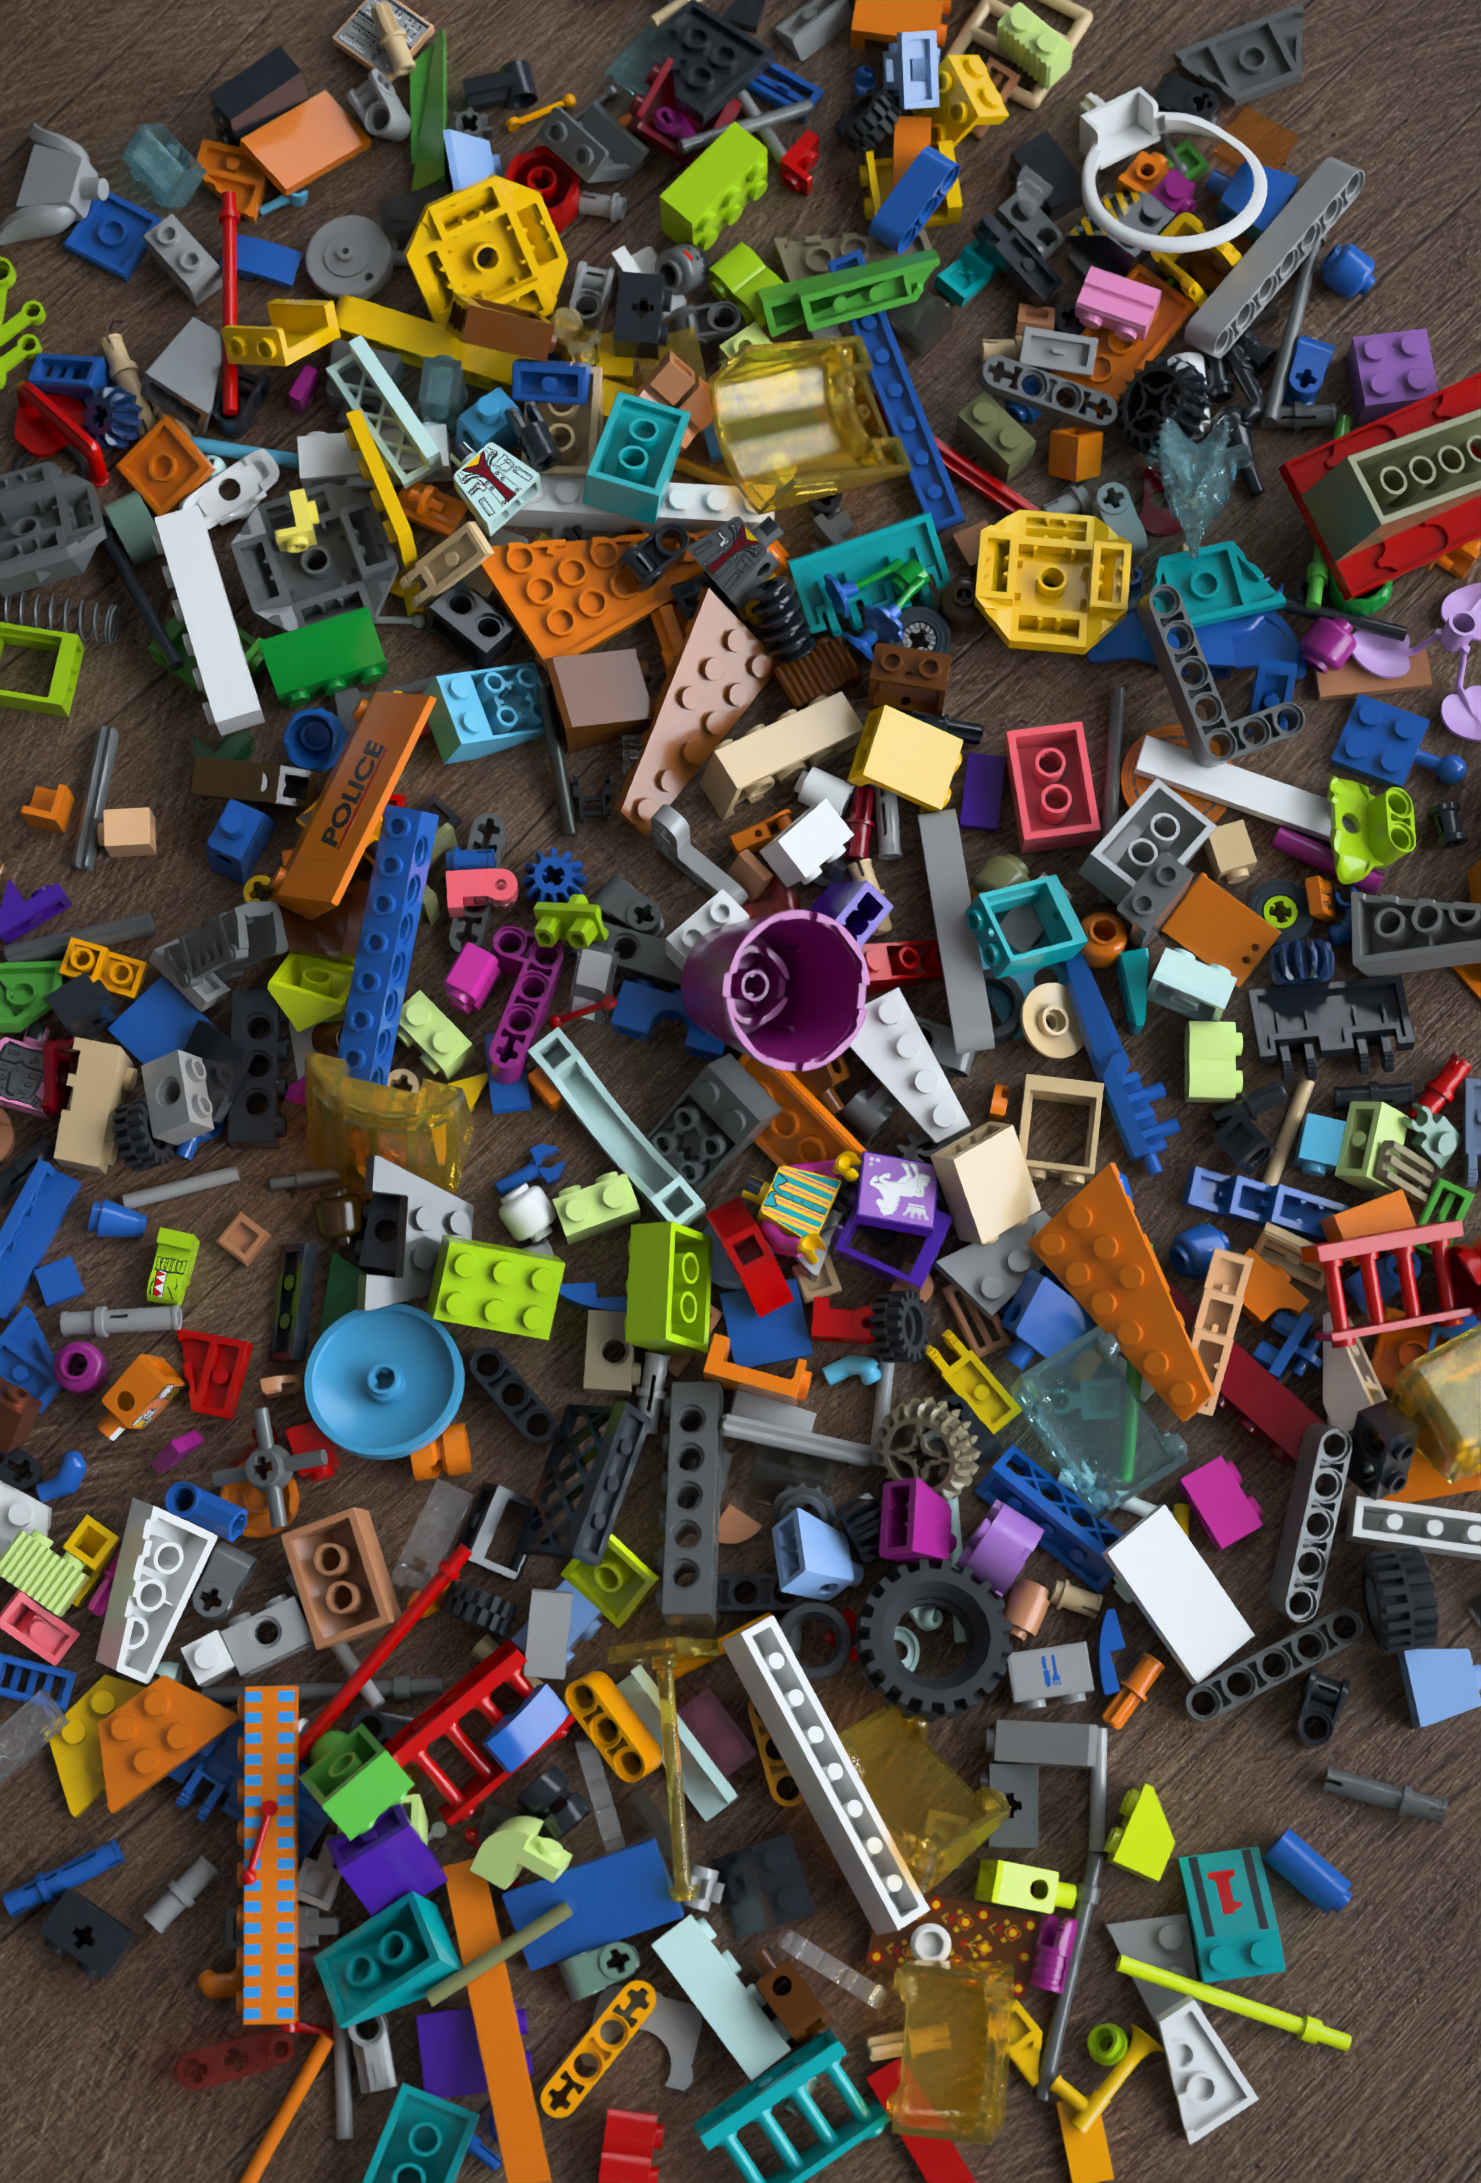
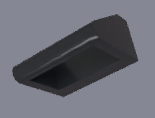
M483 1482L456 1548L462 1543L473 1552L466 1562L519 1582L530 1555H523L515 1550L508 1568L484 1557L507 1502L509 1501L529 1509L532 1500L500 1485ZM541 1528L536 1531L532 1541L533 1544H535Z

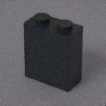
M281 45L209 94L213 106L210 114L218 126L215 131L219 139L224 144L237 147L240 146L241 138L309 100L302 71Z

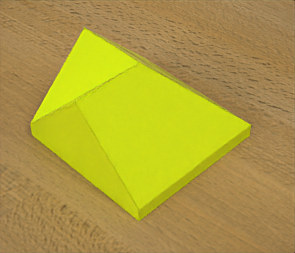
M289 953L268 982L267 989L297 1032L325 1019L329 1021H342L345 1018L354 966Z

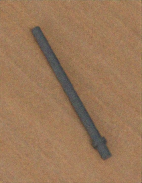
M1326 234L1301 263L1262 418L1263 423L1267 425L1277 424L1320 247L1325 245Z

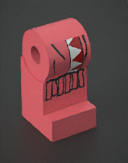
M489 868L446 871L449 918L465 917L464 907L490 905L496 909L503 910L510 908L518 899L517 879L507 869Z

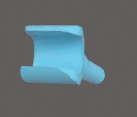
M308 190L301 193H292L287 197L282 194L278 198L262 205L259 210L263 216L287 204L293 207H302L307 201Z

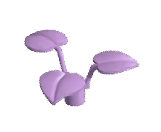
M1481 582L1467 585L1449 594L1443 601L1440 609V615L1445 625L1442 629H1436L1431 636L1414 648H1409L1410 639L1407 634L1404 642L1363 631H1357L1352 634L1357 643L1355 650L1351 654L1355 661L1370 674L1385 679H1393L1405 675L1410 669L1408 656H1415L1436 640H1440L1445 650L1460 652L1455 684L1457 694L1448 695L1443 700L1440 715L1445 727L1452 734L1465 740L1481 743V686L1474 685L1465 691L1463 688L1467 655L1470 652L1468 644L1471 640L1481 641Z

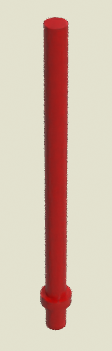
M232 191L222 193V210L218 212V222L222 225V328L227 325H237V225L240 223V213L236 210V193ZM222 336L223 414L233 416L238 413L237 364L228 363Z
M460 1543L446 1561L442 1559L437 1565L439 1570L301 1736L299 1739L300 1761H303L315 1742L327 1732L448 1583L459 1578L461 1574L458 1571L473 1554L465 1545Z

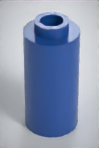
M1289 1827L1275 1839L1262 1856L1266 1863L1324 1914H1327L1331 1909L1338 1913L1352 1897V1894L1348 1891L1352 1883Z

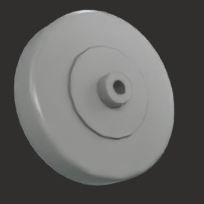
M346 215L328 221L315 232L307 246L305 265L314 286L328 299L338 302L340 296L349 295L366 300L378 293L388 282L394 267V251L385 231L376 222L363 216Z

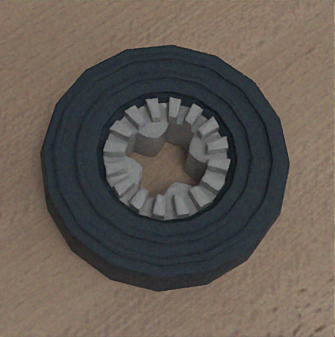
M924 606L909 607L901 611V615L897 618L902 624L903 639L900 642H895L892 639L884 641V644L911 648L912 641L908 638V635L910 633L917 634L919 631H922L924 633L922 640L927 644L925 648L920 646L916 649L949 654L951 631L946 620L935 610Z

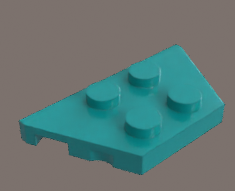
M1232 540L1198 548V558H1196L1197 549L1162 556L1158 559L1152 589L1161 584L1172 585L1181 595L1193 628L1285 607V596L1281 592L1276 593L1263 579L1264 574L1255 564L1246 560L1244 552ZM1154 597L1153 604L1156 610L1165 613L1164 602L1160 598ZM1143 628L1142 638L1146 640L1148 638Z

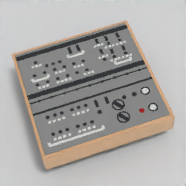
M365 0L332 37L333 44L370 71L372 69L381 71L392 82L396 77L394 68L385 48L379 45L381 38L370 14V9L379 2H388L391 5L400 29L404 30L407 34L405 41L412 58L435 33L434 26L398 0Z

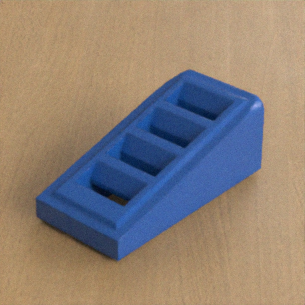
M38 353L27 382L34 384L42 391L85 400V397L93 396L94 388L109 387L111 382L110 368L103 357ZM49 367H52L53 370L50 377H46ZM64 370H65L66 373H65V375H64V378H61L62 375H63V372H64Z
M0 1653V1697L66 1712L77 1672ZM7 1665L14 1667L8 1689L1 1687ZM26 1669L30 1670L25 1692L22 1693L17 1691L22 1670ZM43 1673L46 1674L41 1696H34L33 1692L38 1674ZM54 1677L62 1678L57 1699L56 1701L50 1700L49 1695Z

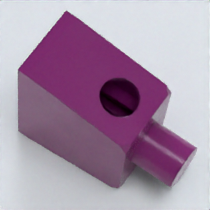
M914 1477L883 1483L879 1556L909 1565H915L918 1560L928 1559L929 1564L941 1562L942 1559L947 1560L949 1555L956 1549L957 1538L951 1533L952 1510L950 1505L920 1478Z

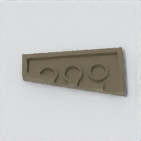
M922 228L909 248L900 255L872 236L860 237L857 236V233L842 234V238L821 239L820 235L805 236L803 241L787 242V238H774V247L787 282L830 273L826 262L861 249L866 264L932 249L925 228Z

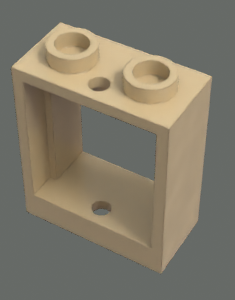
M1026 1074L1023 1084L1018 1141L1032 1181H1045V1177L1061 1178V1183L1069 1186H1083L1084 1181H1092L1095 1173L1104 1083ZM1033 1099L1089 1106L1083 1166L1026 1159Z

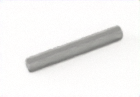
M731 1414L723 1415L720 1422L719 1432L723 1436L862 1467L869 1466L872 1460L873 1448L869 1445Z

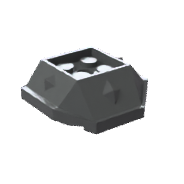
M49 461L0 475V596L6 597L84 574L98 543L107 539L100 504L93 483L77 475L62 472L61 467Z
M331 482L305 489L308 502L314 500L316 502L320 523L313 524L317 545L309 546L307 550L299 553L281 552L274 533L276 530L296 526L290 495L256 506L240 534L238 533L230 544L256 618L283 633L366 606L369 608L372 620H377L397 576L399 567L391 544L385 534L380 512H376L369 495L356 493ZM316 561L326 562V565L320 570L314 571L309 569L310 565Z

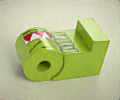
M160 1227L157 1238L158 1248L148 1281L147 1301L168 1306L179 1305L180 1307L187 1286L190 1283L200 1241L194 1234Z

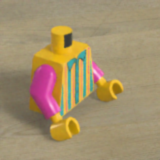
M846 1151L834 1160L792 1164L789 1167L779 1166L772 1184L750 1175L741 1197L762 1205L756 1223L765 1240L776 1254L798 1258L805 1257L807 1263L815 1265L819 1259L814 1250L821 1249L825 1251L827 1249L820 1237V1233L842 1183L838 1179L842 1175L849 1182L856 1181L859 1174L850 1167L852 1165H860L862 1162L855 1153Z

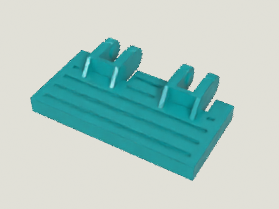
M930 512L915 515L786 561L797 597L800 601L801 610L805 613V622L811 629L810 634L826 630L822 616L823 613L831 639L833 640L837 636H840L842 639L840 635L842 633L841 627L837 621L832 601L824 587L826 583L823 576L827 573L835 577L840 585H843L851 580L856 582L887 567L896 558H899L903 564L908 559L913 558L931 576L935 589H941L946 583L951 581ZM893 574L859 589L857 595L847 599L850 612L849 623L856 635L864 633V626L856 601H861L863 609L867 605L874 607L880 605L887 608L889 604H893L899 597L895 591L893 593L894 589H892L890 580L894 578ZM927 583L918 593L922 606L931 609L934 608V601L929 584ZM910 600L901 608V611L912 607Z

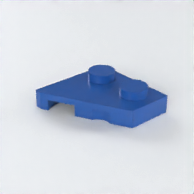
M24 1305L0 1336V1376L15 1386L25 1388L31 1396L41 1401L42 1406L39 1413L42 1414L63 1387L59 1385L54 1377L53 1363L55 1357L33 1311Z

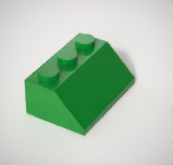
M368 606L259 641L282 708L287 706L291 708L301 707L308 704L312 698L324 694L326 696H334V693L345 691L349 686L358 683L364 685L372 684L381 680L383 675L389 674Z

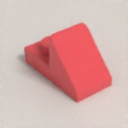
M19 1589L0 1612V1628L54 1666L58 1664L80 1635L76 1629Z

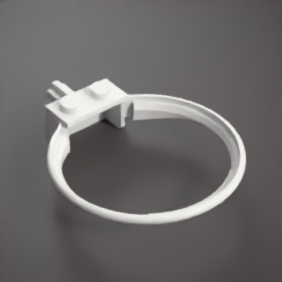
M1141 87L1107 103L1092 92L1085 95V101L1079 105L1080 109L1084 112V114L1080 115L1079 150L1086 156L1082 172V198L1092 220L1108 235L1127 245L1147 251L1162 253L1194 252L1218 246L1235 238L1245 231L1259 216L1267 196L1265 172L1256 156L1235 137L1216 125L1190 114L1158 112L1157 102ZM1188 133L1218 140L1241 153L1252 169L1254 190L1244 210L1233 220L1217 229L1183 237L1157 236L1125 226L1106 211L1096 191V173L1098 168L1102 170L1160 141L1158 134Z

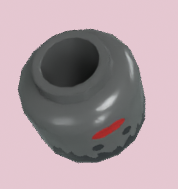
M684 242L669 247L658 255L655 261V274L665 275V288L672 290V295L678 296L698 289L706 282L709 275V264L702 249L693 243Z

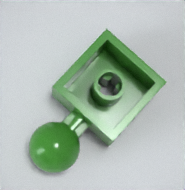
M362 1723L350 1734L340 1730H332L321 1736L310 1751L311 1768L299 1777L321 1807L350 1840L358 1834L367 1832L374 1825L378 1816L390 1806L400 1803L407 1795L408 1790L415 1785Z

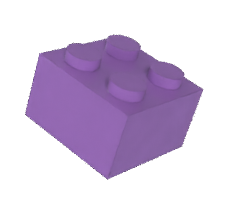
M1426 328L1352 338L1346 360L1358 424L1374 422L1438 392Z

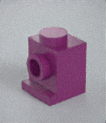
M1173 168L1151 193L1153 197L1176 213L1174 219L1184 212L1193 214L1197 209L1195 201L1192 200L1196 184Z

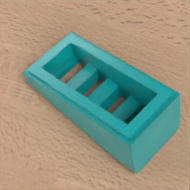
M1148 948L1121 952L1115 963L1129 1031L1132 1036L1141 1033L1146 1019L1149 969Z

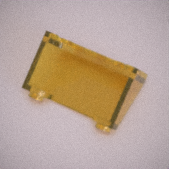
M1481 1323L1409 1363L1398 1375L1391 1398L1392 1404L1420 1426L1416 1451L1451 1484L1465 1476L1472 1477L1481 1470Z
M891 1705L888 1709L886 1707L881 1708L837 1736L921 1894H925L938 1886L1006 1823L1011 1806L1000 1791L988 1786L982 1787L974 1793L926 1742L929 1722H924V1717L912 1716L911 1719L902 1717V1711Z
M906 1960L902 1963V1968H897L894 1990L895 1993H901L902 2002H906L901 2084L897 2088L896 2094H889L887 2102V2119L893 2120L892 2133L992 2145L1002 2132L1007 2106L1014 1987L1013 1964L979 1961Z

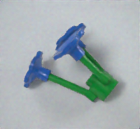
M896 558L887 567L856 582L851 580L843 585H840L838 580L829 573L823 576L826 583L824 585L825 591L831 599L834 609L846 619L850 617L847 599L857 595L859 589L893 574L894 578L890 580V584L899 595L898 599L893 604H889L887 608L880 605L876 607L867 605L863 609V613L866 616L864 622L868 628L860 638L850 636L844 631L840 634L870 662L873 661L871 647L879 637L884 641L892 639L895 642H900L903 639L902 624L897 619L901 615V608L930 581L926 570L913 558L908 559L904 564L899 558Z

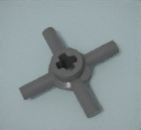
M268 1407L252 1410L258 1448L251 1453L246 1461V1465L214 1471L212 1479L216 1487L250 1481L258 1490L266 1492L271 1527L275 1529L288 1526L282 1489L289 1483L294 1471L327 1465L328 1455L325 1449L290 1456L287 1450L274 1444ZM272 1464L273 1470L268 1472L267 1466Z

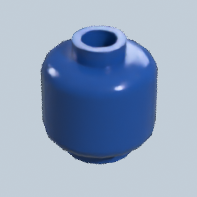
M1347 243L1342 247L1338 244L1335 245L1319 267L1323 271L1321 276L1322 282L1343 299H1350L1357 293L1364 296L1376 280L1371 275L1375 268L1374 260L1352 243Z
M1207 1223L1198 1224L1174 1237L1172 1248L1169 1250L1171 1264L1181 1276H1186L1194 1281L1203 1279L1207 1275L1214 1247L1229 1251V1240L1224 1232L1215 1229L1212 1225Z

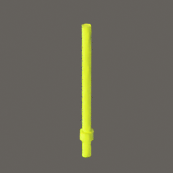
M1119 1955L1115 1970L1187 1996L1191 1994L1195 1999L1295 2033L1299 2040L1314 2045L1317 2042H1321L1347 2051L1350 2047L1351 2035L1323 2026L1322 2021L1307 2015L1300 2018L1123 1955Z

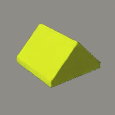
M612 1533L599 1567L588 1566L580 1560L572 1559L561 1573L573 1587L595 1605L618 1629L661 1584L660 1578Z

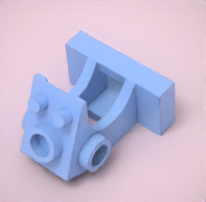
M936 30L897 33V43L889 44V51L883 52L884 88L891 90L892 97L899 96L900 109L939 107L938 65L940 64V48H937Z

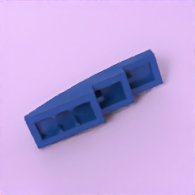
M1197 1166L1189 1168L1181 1204L1182 1206L1262 1228L1265 1227L1268 1221L1297 1236L1325 1242L1328 1241L1319 1220L1349 1208L1348 1205L1281 1184L1271 1186L1239 1175L1229 1177Z

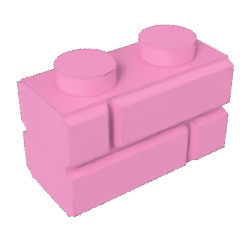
M1091 266L1075 305V317L1080 318V323L1088 328L1097 330L1102 326L1114 330V334L1122 340L1134 342L1137 338L1144 341L1159 306L1161 290Z

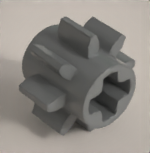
M469 107L467 111H463L460 114L454 112L455 125H447V130L451 129L484 140L493 138L492 127L487 126V114L479 115L473 111L472 107Z

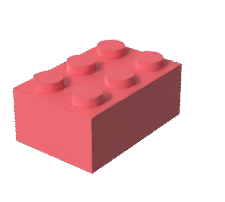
M1082 721L1006 731L1004 752L1021 854L1096 844L1101 829Z

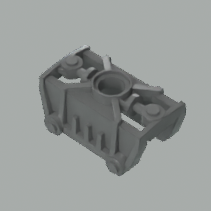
M248 901L228 912L205 919L201 922V927L178 938L179 943L164 948V951L179 985L182 988H189L203 983V978L212 972L220 977L223 982L236 980L243 976V970L266 957L283 954L288 951L289 946L286 940L282 914L277 902Z

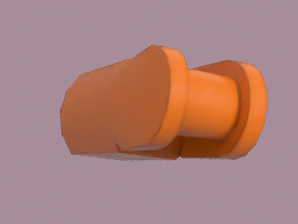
M790 809L782 810L757 824L729 835V842L736 857L746 849L752 854L762 850L792 823L790 818L793 815ZM777 825L780 832L771 835L768 828Z

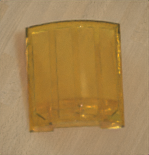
M861 335L747 345L742 347L708 379L712 420L723 459L737 488L758 515L892 479L912 471L900 436H888L866 375L874 368Z
M307 1051L305 1056L307 1157L319 1168H327L340 1176L342 1183L364 1192L367 1157L380 1156L451 1194L457 1193L475 1127L463 1088L423 1079L420 1094L351 1078L349 1077L350 1068L346 1060Z

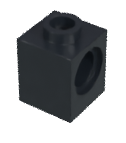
M1242 1111L1212 1137L1249 1176L1278 1150Z

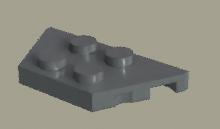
M1302 2L1175 51L1173 60L1175 64L1204 86L1214 91L1216 95L1232 107L1298 83L1302 75L1301 49L1303 44L1302 16L1304 6Z

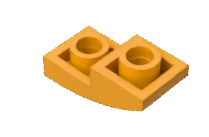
M71 937L59 974L73 980L86 972L93 982L100 979L111 994L136 1001L149 965L147 962L110 952L107 947Z

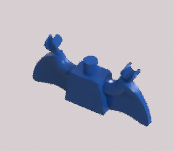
M1134 568L1135 581L1129 582V597L1131 598L1128 599L1126 618L1088 651V663L1096 665L1130 659L1157 666L1148 639L1143 640L1142 638L1143 626L1138 615L1137 606L1138 601L1144 594H1141L1142 573L1138 568ZM1267 577L1264 580L1268 583L1270 577ZM1282 583V585L1280 586L1279 591L1276 592L1277 594H1278L1279 592L1283 593V591H1284V584H1283V583ZM1274 610L1194 628L1213 678L1230 679L1233 669L1235 671L1255 669L1259 659L1297 663L1296 679L1304 678L1307 672L1306 663L1301 659L1303 653L1297 637L1287 622ZM1173 633L1167 634L1170 646L1179 649L1177 636ZM1182 668L1181 676H1192L1191 672L1187 669Z

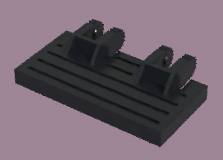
M1401 975L1248 990L1247 1002L1259 1064L1275 1063L1276 1058H1278L1283 1082H1292L1294 1068L1291 1063L1290 1053L1301 1052L1303 1071L1307 1080L1317 1078V1066L1313 1044L1316 1043L1320 1058L1352 1056L1354 1051L1360 1075L1370 1073L1371 1060L1368 1055L1367 1046H1378L1380 1064L1384 1073L1394 1071V1057L1390 1036H1394L1397 1051L1413 1050L1415 1039Z

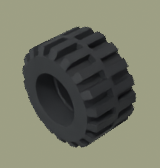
M1417 1546L1366 1553L1362 1565L1363 1597L1369 1627L1379 1649L1384 1654L1434 1647L1439 1632L1438 1603L1432 1574L1421 1550Z

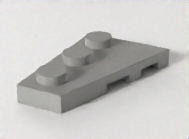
M1044 1210L1028 1217L1029 1220L1025 1224L1009 1228L999 1234V1239L994 1243L984 1246L973 1243L935 1261L933 1266L991 1320L1016 1295L1027 1272L1030 1269L1039 1272L1045 1266V1263L1027 1244L1052 1219Z

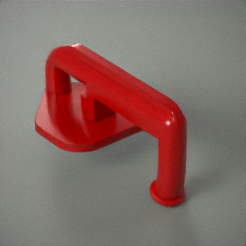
M27 381L20 382L16 387L18 399L14 430L16 441L31 455L39 458L52 456L70 443L87 460L90 470L88 472V481L93 483L94 487L106 486L109 483L110 474L106 469L101 447L85 432V429L81 428L86 421L85 415L81 411L86 410V408L76 398L44 394L34 384Z

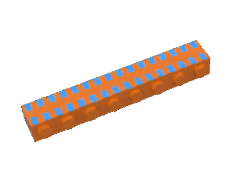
M299 1686L245 1687V1695H239L238 1719L245 1720V1737L238 1738V1761L245 1762V1778L238 1779L237 1786L238 1803H244V1820H239L237 1825L238 1845H244V1862H238L237 1885L238 1888L244 1887V1904H238L237 1929L244 1930V1947L237 1948V1972H244V1989L237 1990L236 2009L237 2015H244L243 2025L294 2024L298 2021ZM266 1800H274L279 1808L277 1814L271 1817L255 1868L256 1881L252 1885H244L240 1880V1875L242 1871L247 1869L264 1815L261 1810L262 1804Z

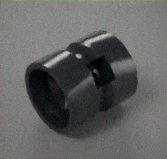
M557 1765L545 1772L517 1798V1802L530 1817L538 1816L544 1821L541 1830L548 1838L559 1841L594 1809L579 1791L571 1792L569 1790L571 1781ZM561 1799L566 1807L557 1815H554L549 1808Z

